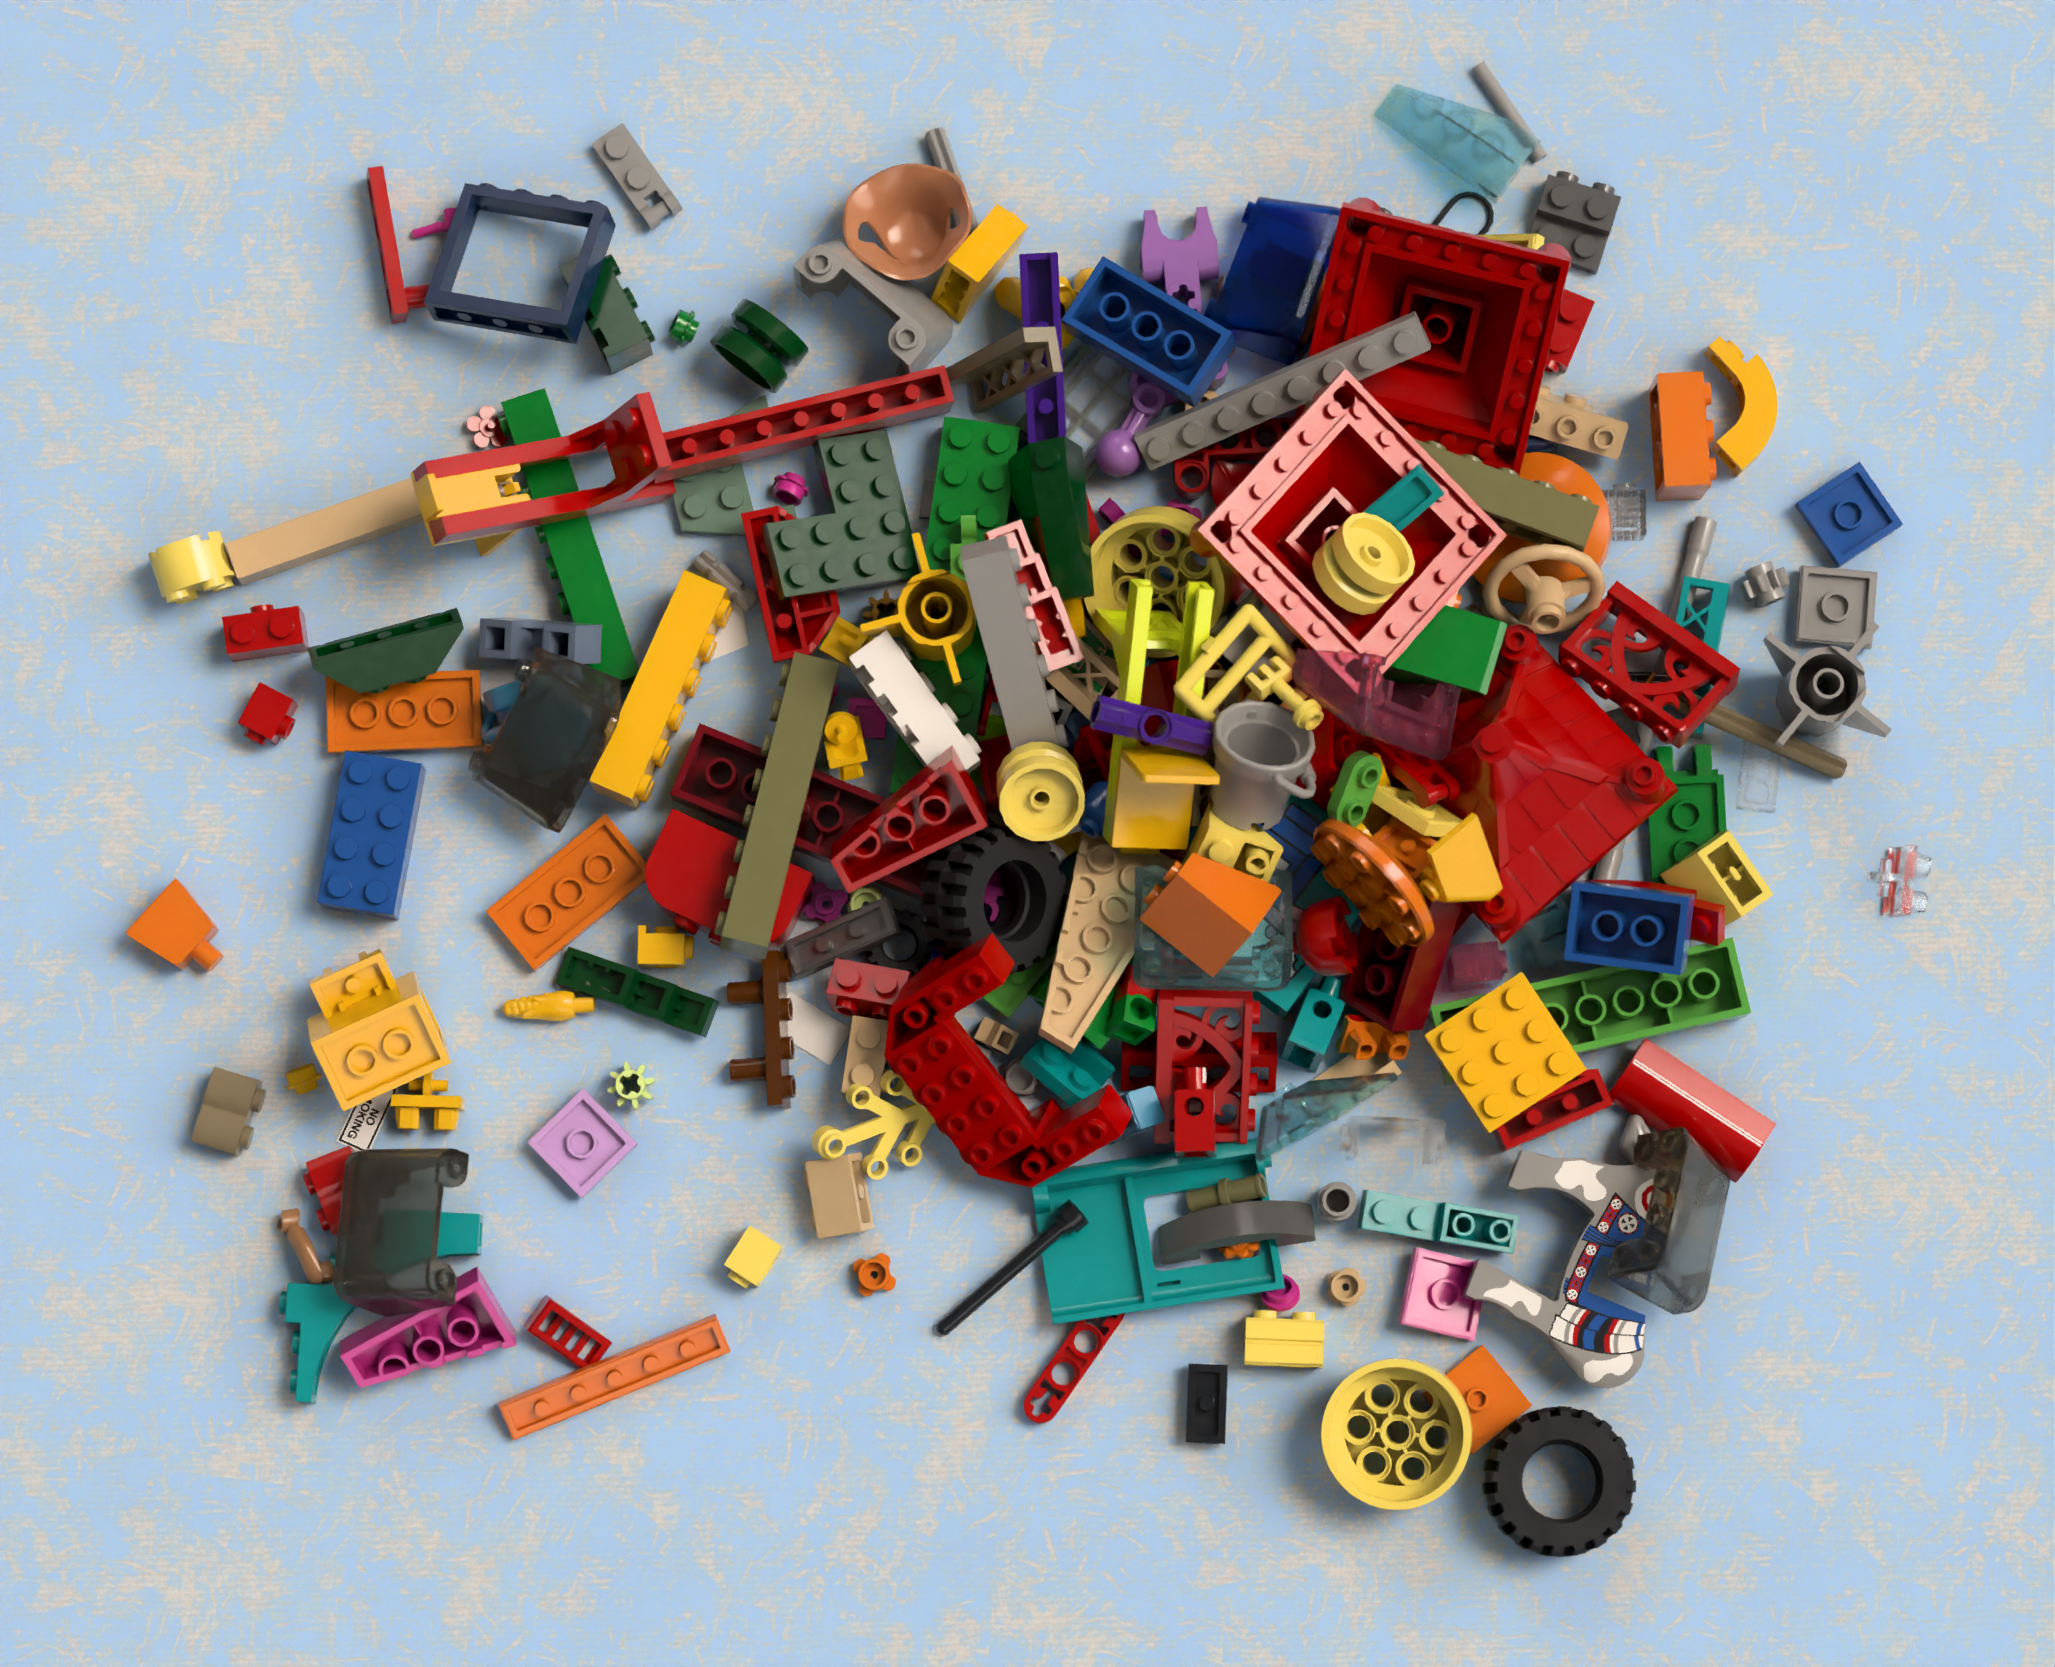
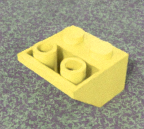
M1209 802L1182 865L1192 853H1195L1269 883L1283 853V846L1256 823H1252L1250 830H1241L1227 825L1215 816L1212 811L1213 803Z
M1722 830L1659 874L1667 885L1697 890V899L1725 905V926L1739 919L1773 895L1729 830Z

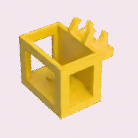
M381 949L369 954L363 951L358 954L359 961L333 973L330 967L322 970L323 975L309 981V985L322 1010L321 1013L307 1019L310 1044L343 1112L451 1063L445 1037L414 971L394 979Z

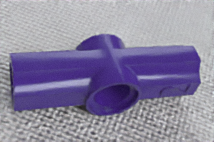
M1103 695L1097 696L1090 714V728L1201 756H1205L1213 736L1212 722ZM1155 715L1158 719L1159 727L1153 735L1148 736L1144 730V723L1149 716Z

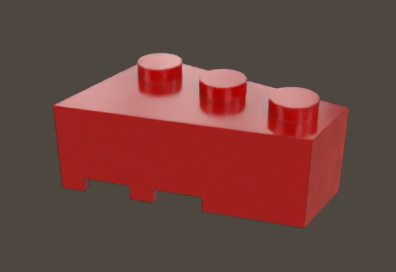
M1587 1069L1495 1129L1493 1134L1501 1152L1505 1153L1606 1110L1614 1104L1599 1070Z

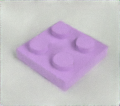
M584 1088L527 1142L581 1198L587 1195L638 1145Z

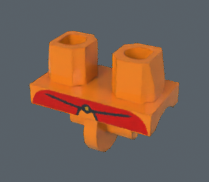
M1359 1012V1015H1345L1342 1034L1337 1039L1335 1046L1339 1053H1352L1356 1060H1369L1375 1053H1387L1391 1060H1404L1411 1045L1408 1038L1410 1031L1390 1032Z

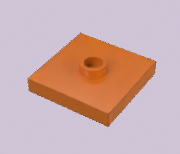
M1481 1345L1445 1374L1462 1394L1470 1412L1473 1432L1471 1455L1532 1406L1484 1345ZM1426 1390L1422 1395L1432 1406L1433 1397Z

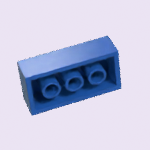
M1102 256L1062 318L1067 333L1192 407L1198 405L1236 346L1231 331Z
M345 751L317 903L323 908L399 920L426 769L422 763Z

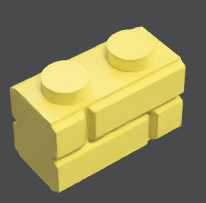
M1253 1310V1318H1245L1244 1366L1323 1368L1324 1320H1315L1316 1313L1292 1312V1319H1276L1277 1311Z

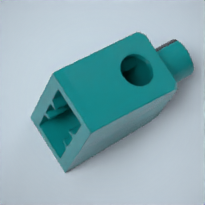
M1323 976L1317 990L1314 988L1309 989L1280 1056L1281 1059L1316 1073L1346 1004L1339 999L1343 982L1331 976Z

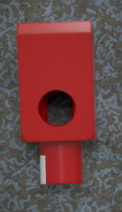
M1204 1067L1183 1068V1089L1174 1090L1175 1153L1177 1157H1216L1214 1089L1206 1088V1068ZM1198 1102L1202 1104V1112L1199 1115H1189V1105L1191 1103Z

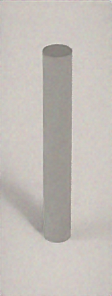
M1485 62L1476 65L1472 72L1534 163L1546 157L1547 153Z

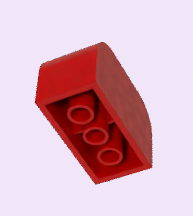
M672 808L646 864L645 879L648 890L660 910L673 918L672 922L675 923V927L692 935H696L698 930L708 934L707 938L710 939V943L720 948L721 935L714 933L720 911L728 912L730 899L724 898L729 875L737 877L740 864L733 862L738 840L740 839ZM792 863L789 864L768 951L779 948L789 939L809 899L811 889L816 884L813 873Z

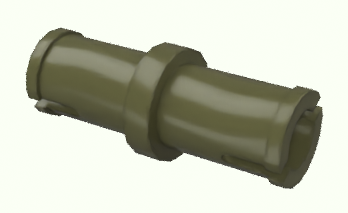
M1257 1173L1253 1176L1232 1181L1229 1178L1219 1179L1218 1184L1194 1190L1189 1189L1186 1193V1200L1190 1212L1193 1213L1215 1206L1266 1198L1268 1188L1263 1174Z

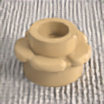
M1343 1268L1340 1272L1334 1271L1328 1278L1327 1284L1329 1288L1327 1294L1334 1303L1340 1302L1343 1306H1352L1359 1301V1296H1362L1365 1292L1364 1280L1360 1279L1359 1273L1352 1268ZM1347 1283L1349 1290L1344 1291L1342 1285Z

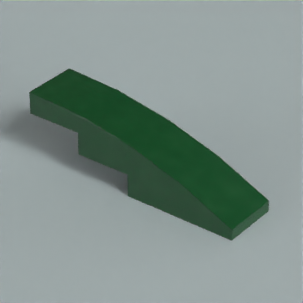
M568 947L555 983L704 1038L708 1034L719 1005V1001L708 996L681 988L676 984L641 973L631 967L572 947Z

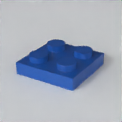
M1860 462L1795 505L1837 568H1840L1903 525Z

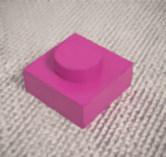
M849 698L848 713L854 717H859L863 739L885 740L887 718L874 700Z

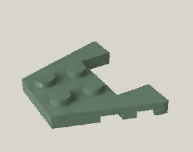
M766 395L758 397L728 417L768 408ZM742 463L673 479L676 489L673 498L682 533L745 536L741 513L754 510ZM794 504L781 507L797 518Z

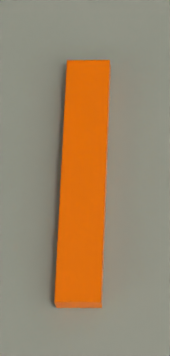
M715 1313L498 1402V1406L514 1441L727 1354L731 1350Z

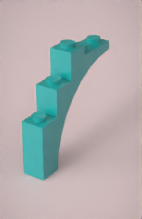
M386 1209V1218H380L378 1224V1241H384V1248L337 1246L336 1255H330L329 1259L334 1269V1285L287 1283V1291H281L279 1313L280 1315H285L286 1323L300 1324V1331H294L292 1340L293 1355H298L297 1370H292L290 1375V1394H296L295 1401L300 1403H316L321 1371L331 1344L347 1318L369 1294L394 1276L420 1264L453 1256L481 1255L484 1216L472 1213Z

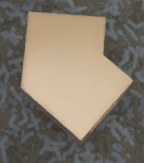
M984 1016L974 1036V1041L997 1052L1009 1055L1019 1033Z

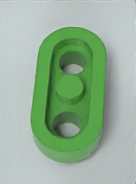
M1358 750L1349 755L1345 760L1328 802L1327 814L1329 819L1339 820L1352 827L1358 826L1363 821L1382 774V764L1376 756L1364 750Z

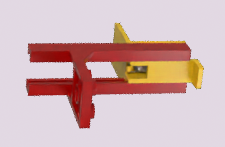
M650 392L636 394L604 420L571 435L424 461L410 473L431 546L475 539L480 556L489 555L526 527L664 502L676 493L673 479L656 484L654 481L656 477L672 466V462ZM608 451L616 478L604 487L530 500L527 493L517 495V492H520L521 489L518 482H513L512 476L518 473L521 467Z

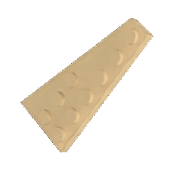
M1083 831L1081 832L1038 1034L1072 1054L1149 932L1150 927L1139 919L1148 907L1143 900L1157 883L1162 887L1166 885L1162 878L1175 863L1173 859L1160 851L1159 854L1121 853L1118 848L1111 847L1104 837L1098 835L1097 838H1093Z

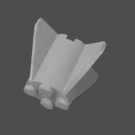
M1873 622L1849 651L1837 646L1816 647L1808 650L1802 656L1798 655L1771 632L1767 634L1763 642L1783 677L1778 686L1776 706L1780 710L1783 719L1788 723V726L1775 742L1779 747L1786 743L1795 730L1806 735L1819 737L1835 731L1841 725H1845L1884 738L1892 730L1890 727L1861 705L1866 695V680L1863 666L1855 657L1880 626Z

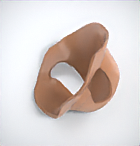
M900 164L874 174L850 193L843 213L844 238L854 256L880 273L899 280L921 279L939 270L965 241L972 224L971 205L961 179L948 170L926 164ZM952 209H955L959 215L960 223L957 227L949 230L950 215ZM862 223H866L872 228L885 251L873 242H863L858 238L859 227Z

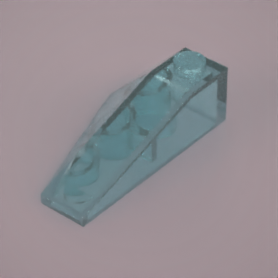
M1399 84L1394 86L1374 113V116L1494 203H1497L1541 143L1540 140L1511 119Z
M1395 1072L1312 1080L1296 1088L1292 1082L1271 1093L1275 1100L1264 1106L1261 1110L1255 1157L1258 1162H1261L1312 1135L1399 1078Z

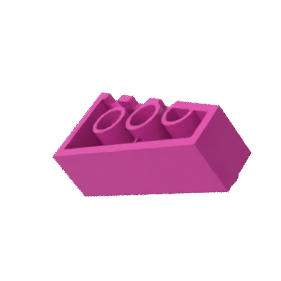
M475 1267L340 1340V1357L359 1388L409 1375V1372L427 1367H430V1369L445 1365V1362L468 1356L469 1359L484 1355L485 1351L502 1347L506 1349L517 1346L516 1333L479 1268Z

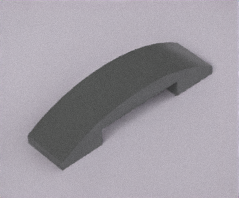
M1264 1200L1220 1205L1181 1216L1158 1228L1162 1265L1201 1259L1200 1250L1269 1239H1275L1277 1247L1316 1241L1312 1205L1294 1201Z

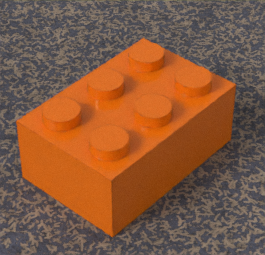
M1703 371L1657 373L1648 389L1655 500L1702 499L1708 488H1711L1712 481L1716 480L1717 475L1715 457L1709 458V443L1714 442L1713 420H1707L1706 418L1707 405H1711L1712 399L1710 382H1704Z

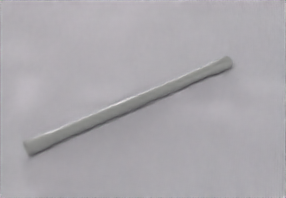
M1701 516L1695 517L1687 544V555L1669 618L1674 622L1676 621L1684 576L1700 579L1717 526V522ZM1690 587L1688 602L1691 606L1697 588ZM1686 608V613H1685L1684 622H1685L1686 620H1688L1689 615H1690V613H1689V611L1687 610V608ZM1662 649L1659 650L1653 672L1665 673L1664 661L1666 652ZM1639 721L1634 743L1649 758L1655 735L1652 729ZM1626 837L1597 862L1592 880H1617L1623 859Z

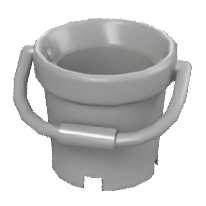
M1246 698L1243 702L1232 704L1220 712L1214 724L1212 736L1215 752L1213 769L1219 774L1220 781L1219 785H1210L1207 796L1208 801L1212 799L1214 802L1212 811L1215 816L1227 825L1241 830H1250L1252 823H1264L1262 830L1270 829L1280 822L1290 794L1301 799L1314 796L1316 774L1310 763L1316 748L1314 733L1312 730L1307 731L1305 728H1298L1292 721L1294 712L1290 709L1271 702L1253 701ZM1298 776L1301 782L1306 785V789L1295 785Z

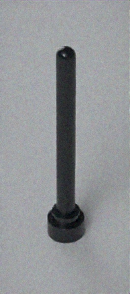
M1070 1199L1057 1209L1059 1213L1054 1217L1056 1221L940 1320L936 1325L937 1332L943 1336L948 1335L1065 1233L1068 1235L1073 1231L1078 1233L1089 1224V1221Z

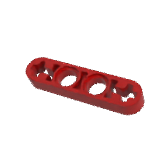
M1125 1313L1119 1314L1115 1319L1109 1316L1105 1320L1102 1327L1109 1329L1105 1336L1095 1326L1085 1323L1086 1319L1078 1321L1024 1400V1411L1031 1421L1046 1423L1056 1416L1117 1329ZM1084 1330L1092 1332L1097 1338L1096 1348L1089 1353L1078 1351L1074 1344L1076 1335ZM1065 1362L1073 1367L1075 1377L1070 1384L1060 1385L1053 1380L1052 1370L1058 1363ZM1044 1380H1047L1053 1389L1064 1392V1395L1058 1400L1053 1394L1048 1402V1406L1052 1409L1048 1415L1042 1412L1037 1417L1032 1413L1034 1406L1030 1401L1033 1397L1041 1399L1047 1389L1041 1388L1040 1385Z

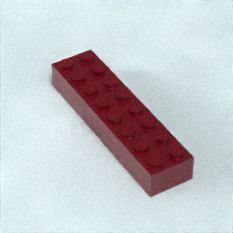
M699 723L670 796L675 802L748 831L749 828L742 827L748 804L755 805L758 793L751 791L757 768L764 770L767 757L761 756L762 748ZM814 769L794 850L832 865L830 862L832 844L883 803L886 798ZM931 853L873 882L923 902V893L920 892L921 881H925L927 877V872L924 870L930 859L934 860L936 855Z

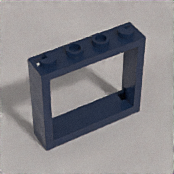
M465 183L424 303L435 321L576 344L616 224L608 207L598 201L588 200L580 202L569 200L557 194L548 197L533 194L525 189L511 191L499 189L488 183H481L480 185ZM479 210L588 227L561 310L451 292Z

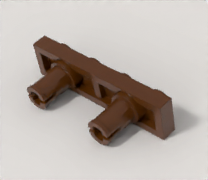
M778 950L767 951L766 959H762L763 976L761 980L727 983V1000L729 1005L762 1003L764 1006L765 1027L764 1057L731 1059L729 1065L730 1078L732 1082L765 1080L767 1084V1106L775 1109L791 1108L790 1098H795L796 1082L794 1075L789 1074V1060L794 1059L795 1048L793 1037L788 1036V1021L793 1019V1004L791 998H787L786 983L791 982L792 969L790 960L785 959L784 953Z

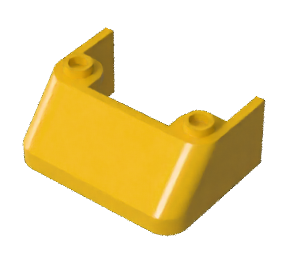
M1374 752L1372 755L1376 756L1382 764V774L1378 785L1391 787L1382 759L1378 753ZM1335 785L1329 789L1331 795ZM1371 801L1365 818L1355 828L1372 837L1394 816ZM1471 813L1444 837L1429 836L1437 841L1426 851L1431 867L1427 866L1419 873L1421 880L1419 889L1429 900H1438L1442 903L1490 901L1502 891V884L1477 815Z

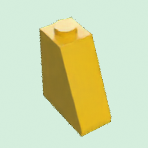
M997 204L948 259L930 300L946 314L961 323L1019 247L1028 226L1014 213L1008 212Z

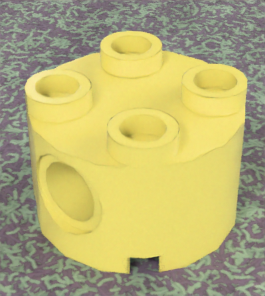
M221 531L208 532L209 539L201 541L200 536L195 535L156 549L157 553H148L162 599H166L167 603L176 602V605L198 599L197 591L212 590V593L234 586L232 578L235 577Z

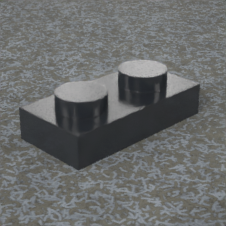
M1188 1364L1186 1443L1225 1444L1228 1365Z

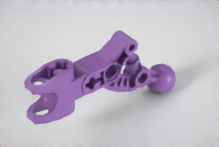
M1207 206L1196 207L1194 232L1188 238L1179 241L1169 239L1161 233L1155 210H1145L1143 214V238L1139 254L1141 279L1150 284L1163 283V292L1175 299L1178 296H1184L1185 301L1188 302L1187 306L1201 314L1202 303L1199 280L1219 279L1217 239L1211 226ZM1226 362L1209 388L1216 389L1224 384L1228 370ZM1134 372L1132 373L1129 393L1132 398L1130 412L1120 429L1111 430L1103 434L1095 447V460L1099 467L1107 475L1116 477L1127 476L1133 473L1141 464L1143 456L1134 440V433L1146 428L1150 421L1156 420L1162 414L1165 407L1181 401Z

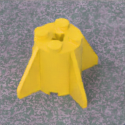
M917 532L912 534V540L920 573L913 576L902 590L898 600V614L861 624L862 635L879 636L887 630L891 637H902L907 648L918 658L930 661H944L953 685H959L962 683L955 656L961 654L971 644L976 629V615L968 585L963 579L951 574L949 571L942 569L930 570L920 533ZM938 612L941 618L933 619L931 614Z

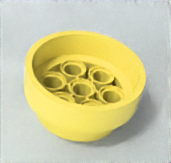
M1144 507L1121 516L1092 544L1091 560L1094 596L1084 598L1089 615L1094 622L1095 609L1127 610L1129 591L1126 587V581H1130V579H1149L1153 587L1151 611H1159L1158 603H1164L1170 607L1175 618L1183 624L1187 581L1207 582L1214 589L1211 630L1218 620L1225 615L1229 607L1233 592V572L1218 556L1206 558L1207 565H1199L1194 561L1189 534L1193 525L1200 521L1199 518L1172 507ZM1161 528L1168 529L1174 534L1175 543H1168L1163 540L1160 533ZM1128 544H1134L1140 548L1142 559H1137L1130 555ZM1159 566L1168 567L1173 573L1174 580L1164 579L1159 572ZM1146 649V657L1162 658L1176 655L1174 651L1162 652Z
M1386 1358L1358 1368L1336 1388L1330 1397L1323 1415L1321 1440L1326 1462L1336 1480L1345 1490L1369 1505L1389 1510H1405L1425 1505L1437 1499L1456 1482L1467 1463L1473 1432L1468 1406L1458 1388L1446 1375L1418 1360ZM1385 1384L1391 1387L1394 1392V1400L1390 1405L1380 1406L1375 1403L1372 1398V1391L1375 1386ZM1424 1389L1432 1395L1433 1405L1429 1410L1419 1411L1413 1407L1411 1395L1414 1391ZM1360 1415L1368 1419L1371 1426L1368 1435L1356 1437L1350 1432L1349 1421L1352 1417ZM1393 1421L1406 1423L1410 1431L1408 1439L1403 1442H1395L1390 1439L1387 1432L1388 1425ZM1430 1427H1443L1449 1436L1448 1443L1443 1447H1433L1430 1445L1426 1438L1427 1430ZM1378 1452L1384 1456L1386 1467L1382 1472L1371 1473L1365 1468L1364 1458L1368 1453ZM1417 1457L1422 1460L1425 1472L1421 1477L1413 1479L1404 1473L1403 1462L1407 1458Z

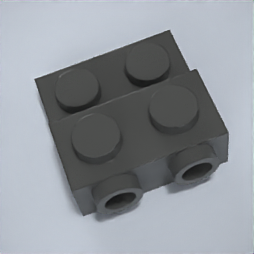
M1558 171L1556 176L1549 174L1529 234L1537 233L1545 237L1544 244L1556 243L1563 246L1569 252L1570 257H1572L1571 267L1597 274L1621 196L1614 195L1615 189L1604 183L1595 182L1592 187L1579 184V178L1569 172Z

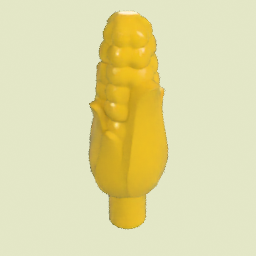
M570 991L544 992V994L507 1000L502 1005V1011L505 1016L513 1018L566 1021L575 1018L576 1013L595 1012V998H575L574 993Z

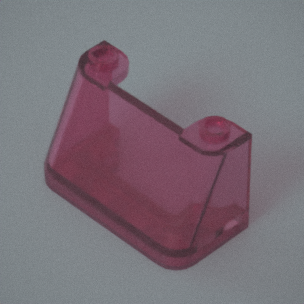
M1297 649L1296 660L1292 667V678L1297 688L1311 699L1316 700L1324 709L1356 733L1424 760L1442 761L1445 759L1451 747L1461 688L1442 683L1428 685L1385 680L1381 674L1380 666L1386 665L1387 658L1377 654Z

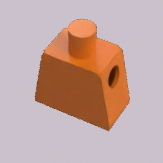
M176 878L125 932L133 940L181 970L185 969L192 960H195L203 969L210 972L219 964L224 956L209 943L218 933L219 929L187 888Z

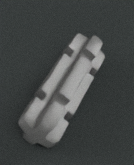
M704 550L693 562L695 568L704 576L707 574L709 581L726 587L729 598H734L735 604L743 611H750L759 600L758 594L749 586L745 588L744 582L723 563L718 564L717 558L709 551Z

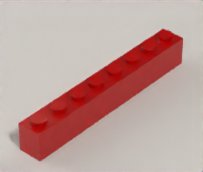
M945 365L664 432L663 436L672 466L654 479L655 484L812 446L818 439L866 433L948 413L954 404V397Z

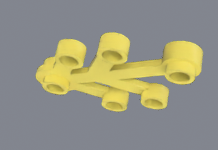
M892 1070L882 1075L880 1080L881 1088L892 1096L903 1095L914 1103L898 1108L873 1095L872 1091L861 1083L852 1084L846 1092L847 1102L857 1109L866 1108L878 1114L879 1117L842 1131L830 1125L818 1128L813 1134L811 1141L812 1148L817 1154L825 1159H835L845 1152L847 1146L881 1134L872 1152L863 1159L861 1169L865 1175L874 1180H879L888 1171L886 1158L904 1125L916 1120L906 1141L901 1142L897 1146L895 1155L898 1161L909 1167L915 1166L920 1162L922 1158L920 1145L931 1125L935 1123V1120L927 1109L914 1099L911 1089L904 1080ZM897 1077V1085L890 1089V1082ZM863 1090L862 1099L856 1102L857 1093ZM836 1139L835 1145L829 1150L830 1142ZM912 1148V1155L905 1159L906 1151ZM878 1161V1168L874 1172H871L872 1164Z

